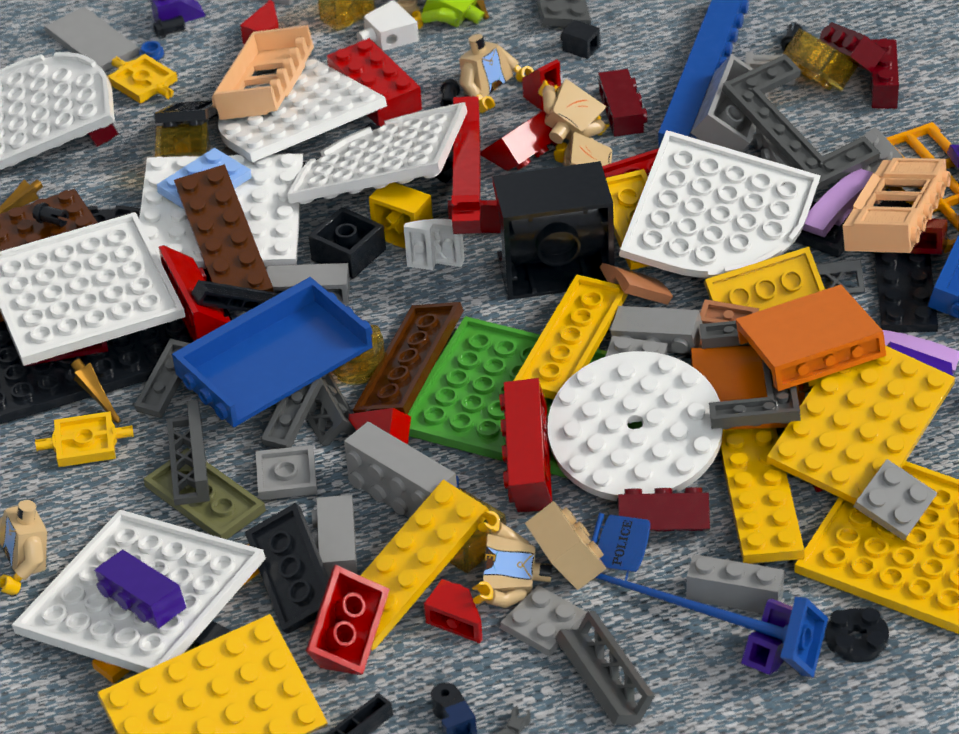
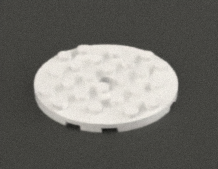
M632 351L609 355L581 368L558 391L548 415L547 429L550 449L558 463V467L569 480L586 492L600 498L617 501L618 494H624V489L631 488L642 489V494H654L655 488H672V491L676 490L679 492L699 479L713 463L719 452L723 429L711 428L709 403L720 402L713 386L704 375L691 365L677 358L647 351ZM642 421L643 424L639 429H630L628 427V422Z

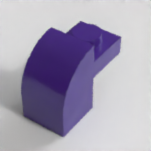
M771 598L766 602L761 621L784 627L789 624L793 607ZM755 631L749 634L741 664L770 675L776 672L784 661L780 657L784 643L781 639Z

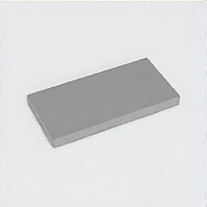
M85 6L45 25L46 33L70 52L93 59L104 72L114 67L111 61L116 56L123 61H127L139 54V47Z

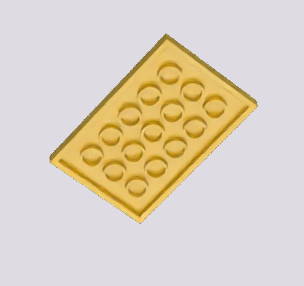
M885 346L886 356L818 378L800 406L801 421H792L787 425L768 454L767 463L855 504L886 459L900 468L903 467L952 389L955 377Z
M271 614L103 689L97 695L116 734H311L326 727L328 724Z

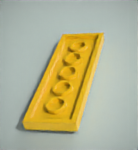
M576 274L513 381L539 378L544 397L554 400L564 383L573 374L590 363L614 321L618 306L623 305L628 294L623 292L619 284Z
M444 479L360 575L390 589L372 644V651L378 647L478 529V524L483 523L486 519L481 516L482 513L489 511L486 506Z

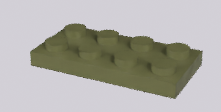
M186 448L180 453L185 455L190 449ZM170 460L143 478L147 489L212 536L229 539L266 512L263 501L207 461L210 501L175 506ZM185 464L179 472L187 475L194 468ZM187 485L180 491V494L197 491L192 486Z

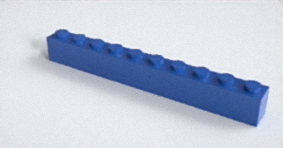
M711 0L658 132V148H660L666 130L698 139L691 133L714 72L732 54L733 43H736L738 38V28H742L744 14L748 13L749 0Z

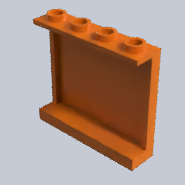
M841 284L736 319L739 343L742 345L749 342L770 368L773 384L778 392L886 356L883 330Z
M752 346L691 348V366L697 369L711 383L720 402L767 397L762 359ZM803 384L796 386L799 407L805 399V392H799L803 391ZM769 423L760 426L748 425L729 429L786 428L789 423Z

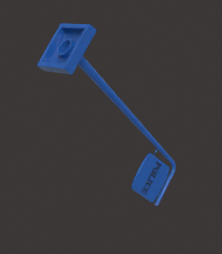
M598 514L591 541L597 544L600 530L603 529L598 547L604 554L600 558L606 568L627 571L625 580L601 573L595 578L781 639L784 644L780 657L800 675L814 678L828 617L808 598L795 596L789 624L780 627L628 582L626 580L629 571H638L643 560L650 533V521L609 515L604 526H602L604 514Z

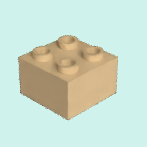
M553 501L525 523L550 562L577 590L607 569L600 559L604 555L594 541L590 540V533L580 521L577 522V519L567 507L561 509Z

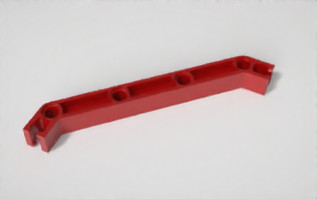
M479 96L453 97V104L465 102L468 111L453 144V194L451 195L453 234H481Z

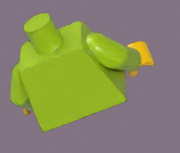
M426 0L422 14L420 11L415 10L411 16L417 21L418 29L422 28L424 23L435 21L459 27L466 18L478 25L485 12L475 7L477 0Z

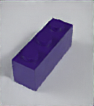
M123 549L94 569L98 579L97 588L104 597L112 598L122 609L132 611L142 622H148L158 629L187 608L179 584Z

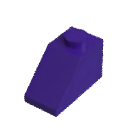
M150 0L153 18L156 22L157 19L163 21L182 15L185 22L206 17L205 12L196 0Z

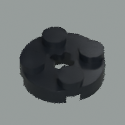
M850 608L836 610L830 615V621L826 626V643L834 654L837 652L843 656L844 660L857 663L868 662L877 658L879 653L888 646L889 629L886 622L880 617V612L877 609ZM860 632L863 634L860 639H856L852 633Z

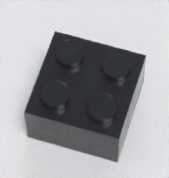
M344 207L339 208L308 235L311 260L319 264L348 263L349 276L352 279L386 250L384 225Z

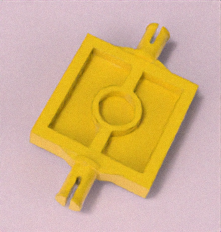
M146 54L129 62H125L117 56L112 59V66L118 68V70L107 77L111 86L140 104L156 94H161L167 99L172 98L174 91L168 87L178 81L177 73Z
M111 411L55 419V430L52 437L35 439L36 451L54 449L58 467L116 459L115 445L117 439L134 437L133 426L115 428Z

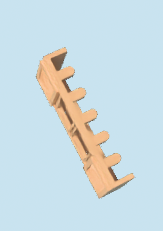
M308 25L257 31L251 34L212 95V104L217 109L220 120L267 115L269 112L278 110L285 97H288L304 70L305 62L314 48ZM277 69L276 74L252 76L255 71ZM270 83V86L244 89L245 86Z
M893 158L892 160H883L875 174L873 173L853 204V210L843 224L845 251L910 253L915 243L919 242L920 234L922 231H925L928 220L932 219V213L934 209L938 208L940 198L944 197L946 187L950 186L951 174L950 171H946V159ZM887 187H923L921 192L887 191ZM880 200L915 201L912 207L874 206V204H880Z

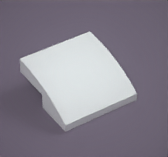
M427 219L405 223L404 237L407 267L433 270L436 263L462 267L464 262L463 234H453L452 219Z

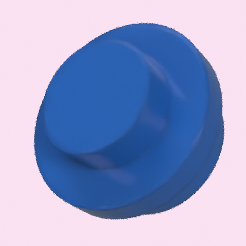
M147 41L142 44L139 54L140 56L146 54L157 61L164 56V49L157 41Z

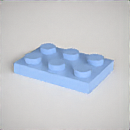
M213 148L158 183L157 192L183 208L175 187V179L225 164L235 189L251 178V169L218 149Z

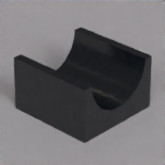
M601 161L492 176L502 240V251H497V259L508 300L566 292L576 274L607 282L600 266L602 263L615 266L613 200Z

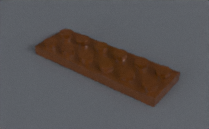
M225 164L175 179L176 190L211 282L274 292Z
M461 302L422 304L410 307L353 408L354 413L394 408L408 415L464 311Z

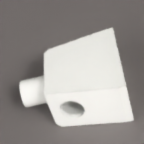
M394 0L364 16L365 30L357 33L358 42L370 38L383 51L419 41L417 21Z

